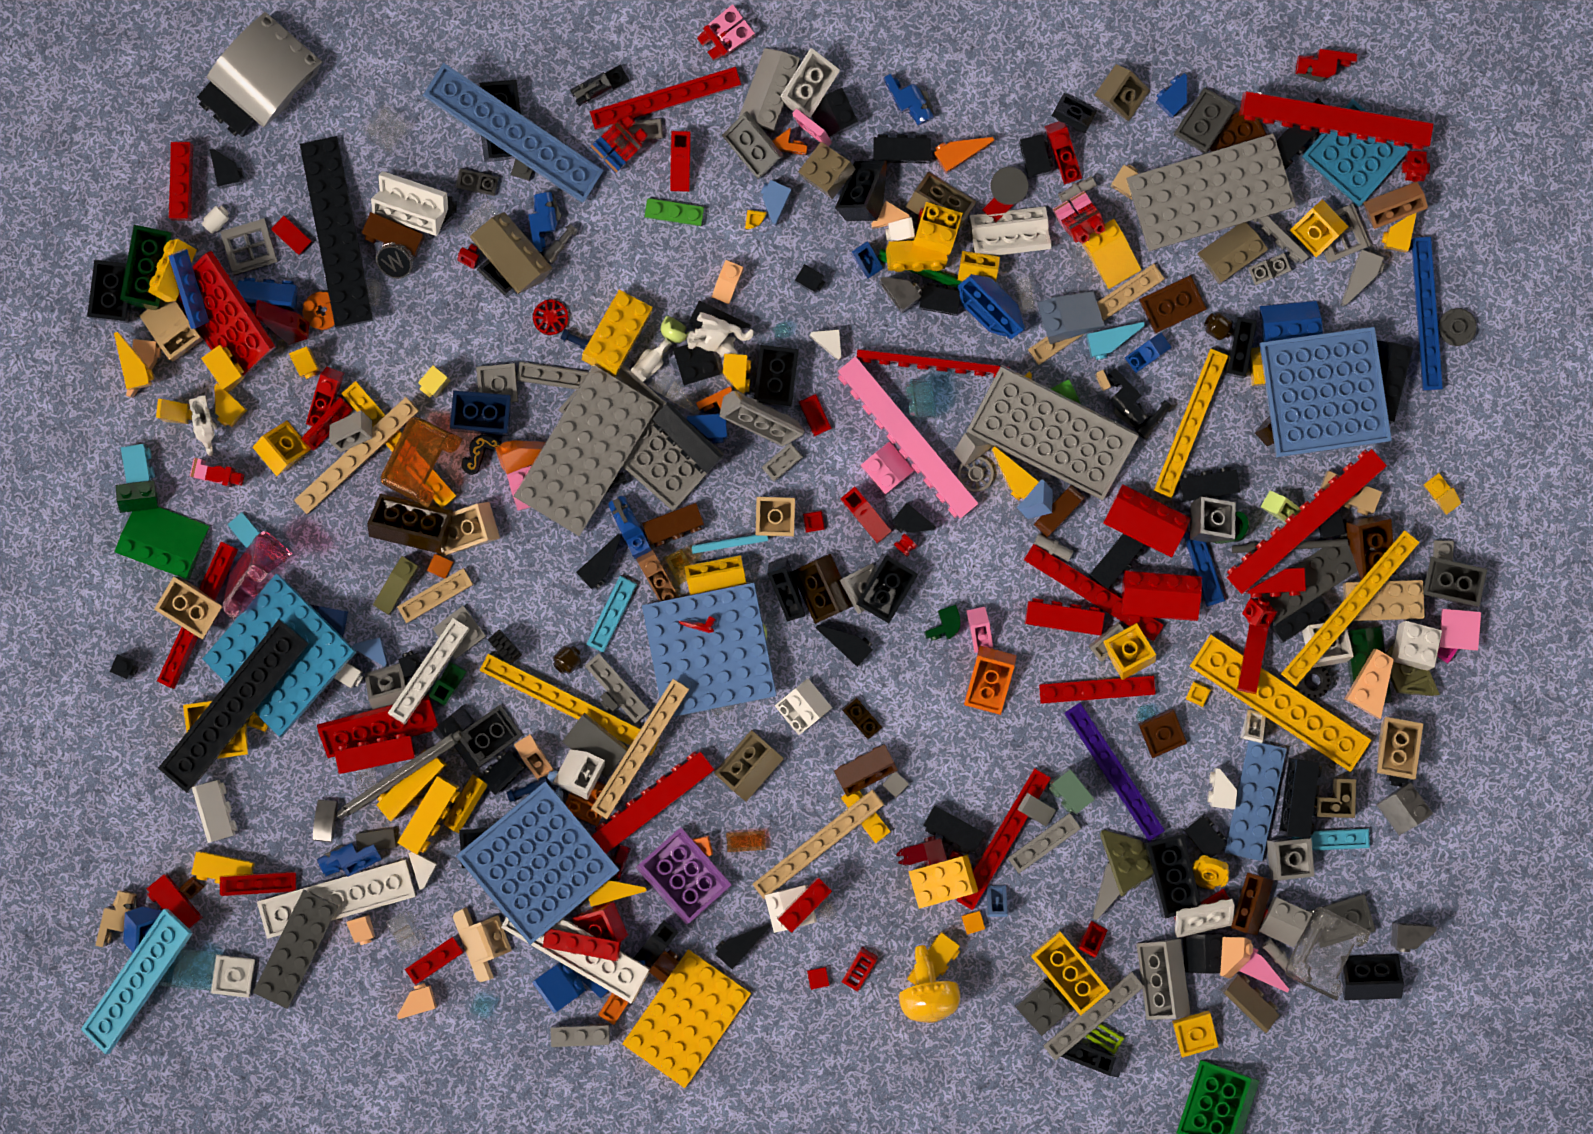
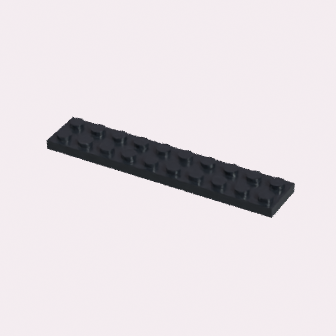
M334 136L301 143L300 150L335 328L374 321L338 137Z
M279 619L158 769L182 790L189 793L310 643L283 620Z

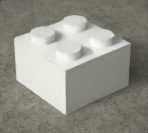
M1408 621L1398 624L1392 653L1393 662L1426 671L1434 668L1442 630Z
M1324 623L1308 625L1302 631L1305 645ZM1347 628L1312 668L1346 663L1354 657Z

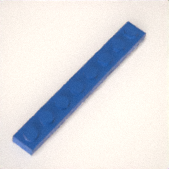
M1431 237L1411 238L1422 391L1442 390Z

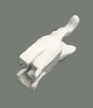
M700 312L697 321L703 322L702 328L690 331L687 336V343L689 349L697 346L706 351H715L721 357H724V354H737L733 344L735 337H727L729 333L734 332L738 339L746 341L753 337L754 331L750 329L747 333H742L738 326Z
M198 396L197 398L189 399L190 409L193 412V431L196 438L205 446L207 455L213 456L211 440L215 436L214 430H217V425L213 422L206 397Z

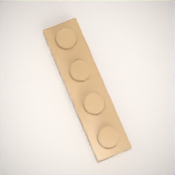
M463 568L397 606L405 622L409 623L473 586V583Z

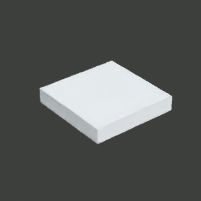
M216 954L211 993L250 998L255 959Z

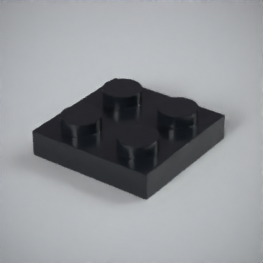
M1063 93L1052 117L1056 118L1059 122L1072 126L1076 131L1086 133L1098 110Z
M688 344L673 349L684 386L720 375L713 351H706L697 346L689 349Z

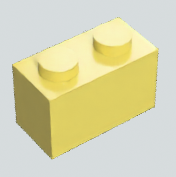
M432 365L418 383L421 385L420 390L429 398L432 395L437 398L451 380Z

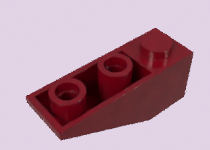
M257 300L255 317L290 345L308 339L309 322L300 314Z

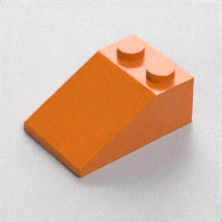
M979 646L964 705L1001 715L1017 655Z

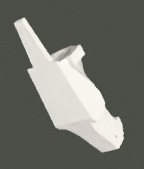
M665 338L656 349L645 350L631 369V372L642 382H645L663 365V355L672 343Z

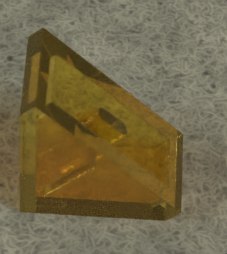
M680 549L665 557L678 584L687 581L684 566L690 565L683 549Z

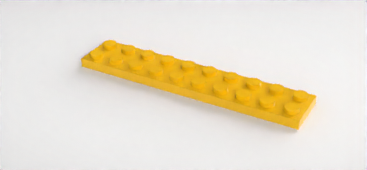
M1211 634L1208 636L1191 662L1190 668L1349 772L1353 770L1371 742V739L1263 668H1261L1256 694L1237 691L1243 655Z

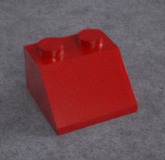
M614 901L597 905L572 918L576 926L595 937L621 942L628 936Z

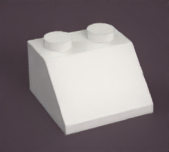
M808 885L779 890L765 895L774 933L787 930L776 918ZM813 911L798 927L817 922L815 912Z

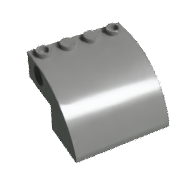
M264 12L230 44L206 78L264 128L289 106L293 94L317 74L322 61L270 15Z

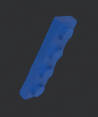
M182 249L168 257L190 328L194 329L208 323L209 319L188 250Z

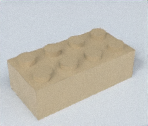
M1423 580L1386 581L1353 621L1424 619ZM1359 582L1343 583V601Z

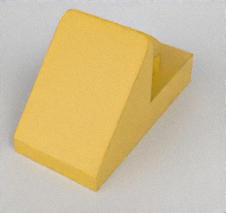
M1437 473L1423 484L1446 515L1462 504L1453 487L1450 488L1440 473Z

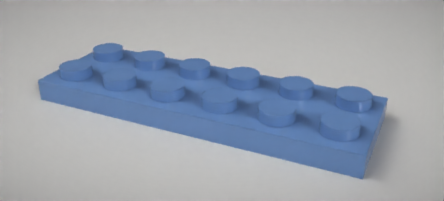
M1248 740L1237 790L1235 809H1233L1226 841L1227 846L1224 853L1258 861L1263 860L1286 748Z

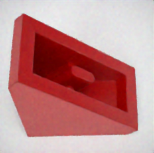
M1091 921L1077 948L1096 958L1108 930Z

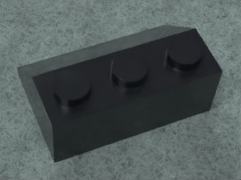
M1399 954L1341 956V979L1344 1000L1402 999L1404 981Z

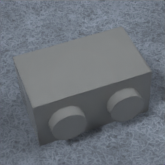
M358 411L330 424L329 442L340 452L372 438V420L362 411Z

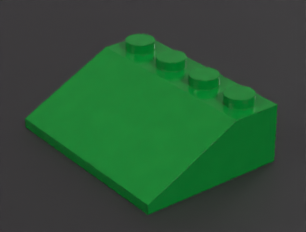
M160 507L157 509L133 511L120 535L114 552L190 580L210 526Z
M1200 1060L1176 1133L1242 1134L1260 1080Z

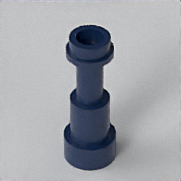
M564 329L560 339L563 342L568 340L580 346L579 348L585 350L590 340L587 338L582 339L571 334V330Z
M540 777L538 781L526 784V787L515 791L510 789L506 792L509 801L516 802V798L532 793L545 781L549 785L547 777Z

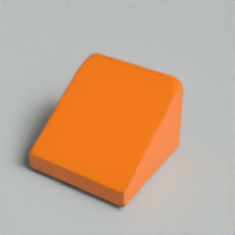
M434 554L427 571L445 579L453 562Z

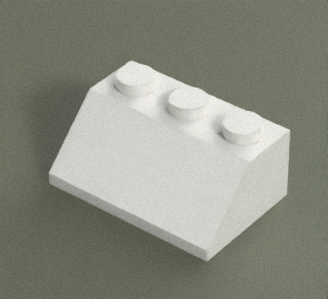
M810 48L780 97L792 111L798 109L808 118H811L840 69Z
M216 780L192 787L208 843L236 835L237 825L235 820H231L230 812H232L230 802H226L224 794H227L224 783Z

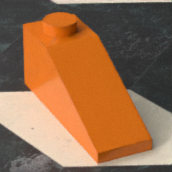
M993 137L954 141L948 144L943 142L935 148L934 157L947 174L993 144L995 140Z
M512 440L495 447L502 469L506 474H510L532 465L546 442Z

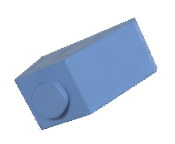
M770 180L769 184H764L761 194H764L763 201L771 223L776 226L790 196L791 189Z

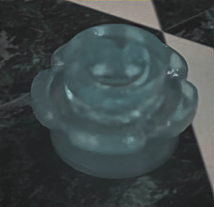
M778 323L773 328L776 338H787L790 336L791 327H788L786 323Z
M1148 705L1140 706L1137 709L1136 719L1142 722L1154 717L1153 708Z

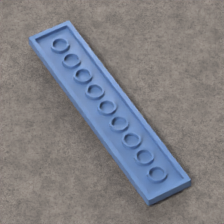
M445 63L441 65L422 95L582 203L586 200L604 171Z

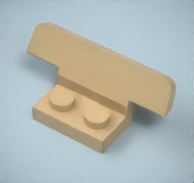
M467 907L454 913L453 919L473 972L479 982L491 980L494 977L488 960L512 951L505 931L501 928L502 923L497 915L473 924Z

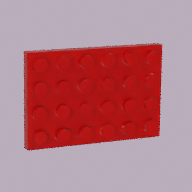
M211 250L205 253L193 266L209 319L208 323L198 327L197 330L211 351L219 345L223 346V348L228 347L233 354L231 359L235 364L237 362L244 370L242 375L245 376L275 348V345ZM179 292L177 299L184 308L181 295Z

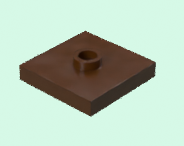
M1173 708L1138 723L1152 759L1187 744Z

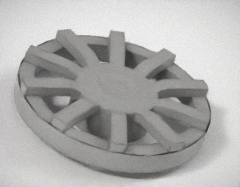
M980 456L977 460L982 461H980L978 466L975 465V460L972 462V468L969 465L966 466L969 469L968 472L961 471L964 466L962 463L958 469L959 481L971 492L983 491L993 481L994 471L992 465L988 460ZM985 462L988 466L981 469L982 463ZM990 469V475L983 473L984 471ZM961 474H968V477L962 479ZM989 477L990 480L986 483L982 478ZM970 479L969 485L966 486L963 482ZM978 481H981L985 486L979 489ZM973 482H976L977 489L971 488Z

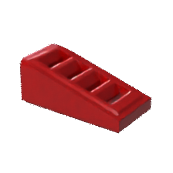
M861 947L841 982L858 992L876 963L878 956ZM861 956L868 959L870 963L862 959ZM859 962L866 966V970L858 966L857 963ZM855 969L862 973V977L853 972V970ZM849 976L859 980L858 984L849 979Z

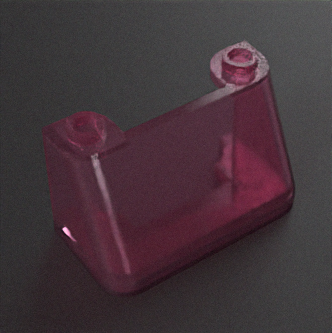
M265 531L259 533L229 573L223 609L233 620L249 608L248 605L259 594L257 592L259 582L264 580L270 572L281 563L287 561L292 555L270 533Z

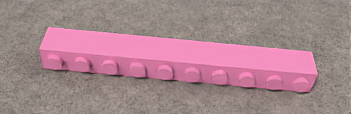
M856 356L838 370L839 376L837 378L844 386L848 384L852 389L850 394L856 401L860 399L863 402L862 408L868 415L873 414L876 418L875 424L881 430L884 428L888 432L886 437L893 445L895 443L898 444L901 448L899 450L900 454L905 459L909 458L913 462L911 467L917 474L920 472L923 474L925 484L930 489L933 487L938 492L936 497L942 504L946 502L949 505L948 511L954 518L958 516L961 519L978 505V502Z

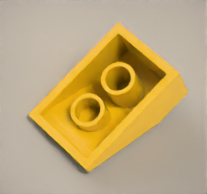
M1115 219L1105 223L1104 227L1106 230L1103 233L1096 234L1094 232L1090 234L1089 241L1082 244L1108 289L1141 271Z

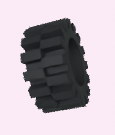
M501 630L495 632L488 639L490 644L508 664H513L522 656L516 646Z
M1323 666L1311 668L1296 686V689L1307 698H1320L1330 689L1331 677ZM1310 674H1316L1320 678V684L1315 689H1311L1306 685V678Z

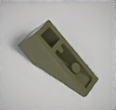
M401 556L373 605L389 615L420 567L406 557Z

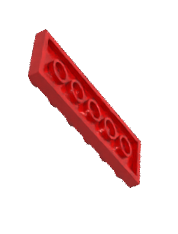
M429 695L423 697L406 724L401 723L388 714L393 705L317 724V730L327 758L335 757L334 751H339L338 747L349 745L350 748L358 747L357 743L368 741L369 744L376 743L378 738L387 737L388 740L395 739L397 734L406 733L407 736L412 737L433 731L432 729L438 725V721Z

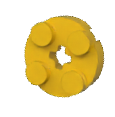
M1206 855L1200 856L1199 860L1192 864L1196 885L1205 889H1215V886L1224 887L1229 879V865L1226 862H1221Z

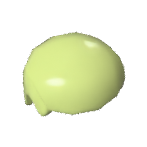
M666 316L661 324V333L670 342L681 343L687 339L689 332L685 334L686 326L676 319Z

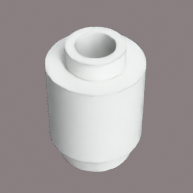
M222 205L220 207L215 206L203 218L204 221L201 224L212 234L215 231L218 232L230 219L228 217L229 212Z

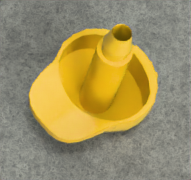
M919 945L915 947L916 964L914 965L917 985L899 993V1004L905 1016L910 1020L935 1023L956 1012L960 1003V989L956 982L936 981L934 965L930 961L928 950L925 945Z

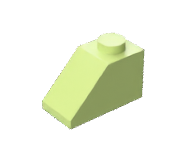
M1269 491L1261 505L1262 509L1283 522L1291 514L1294 513L1296 516L1301 512L1299 507L1288 498Z

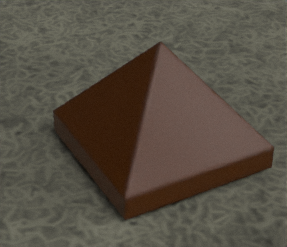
M191 877L184 882L179 891L187 898L192 899L204 888V885L194 877Z

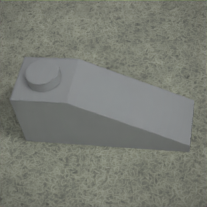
M1365 250L1359 252L1340 306L1344 307L1378 273H1382L1385 263H1382L1384 257Z
M1108 862L1092 916L1095 920L1120 895L1110 863Z

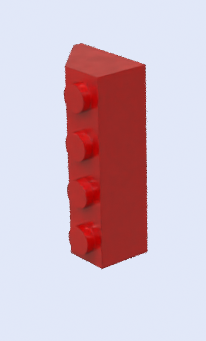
M1122 484L1114 497L1103 524L1172 558L1191 518Z
M1125 571L1122 580L1121 615L1198 621L1202 577Z

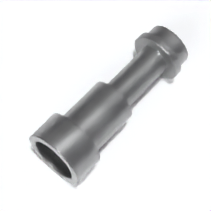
M571 224L565 227L567 230L558 241L555 240L548 249L542 252L541 255L551 264L557 260V255L563 250V245L572 235L576 236L578 230Z

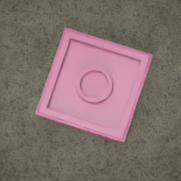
M795 109L792 114L798 125L816 140L823 142L829 147L832 141L826 131L798 109Z
M1442 609L1440 623L1442 633L1439 647L1478 651L1481 612Z

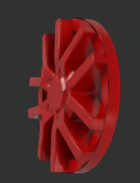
M552 299L539 303L535 307L532 316L537 330L545 335L559 334L566 328L569 319L565 306L561 302ZM547 303H553L552 310H548ZM555 303L562 308L555 310ZM545 304L546 311L539 308ZM564 310L565 315L558 316L557 313ZM537 311L544 313L543 317L536 316ZM565 318L564 324H562L558 319ZM536 319H541L542 322L538 325ZM546 323V329L542 330L541 326ZM558 323L561 328L557 330L554 324ZM552 326L555 332L547 331L549 327Z

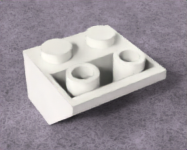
M806 679L775 705L798 735L832 709L831 705L809 679Z
M570 749L553 784L588 800L605 767V762L603 759L588 752Z

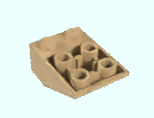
M161 299L156 310L147 309L139 315L157 344L172 362L204 340L196 328H190L187 315L176 301L165 302Z

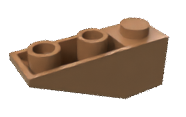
M652 547V551L636 558L660 602L679 598Z

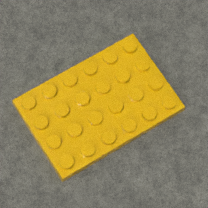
M688 949L622 1045L683 1088H686L751 995V992Z

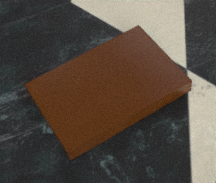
M1240 111L1231 116L1210 148V152L1260 138L1267 134L1259 119L1255 121L1244 120V116H1239Z
M1191 275L1139 299L1154 334L1207 310Z

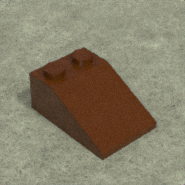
M1376 515L1346 522L1348 543L1361 580L1393 544L1391 518Z

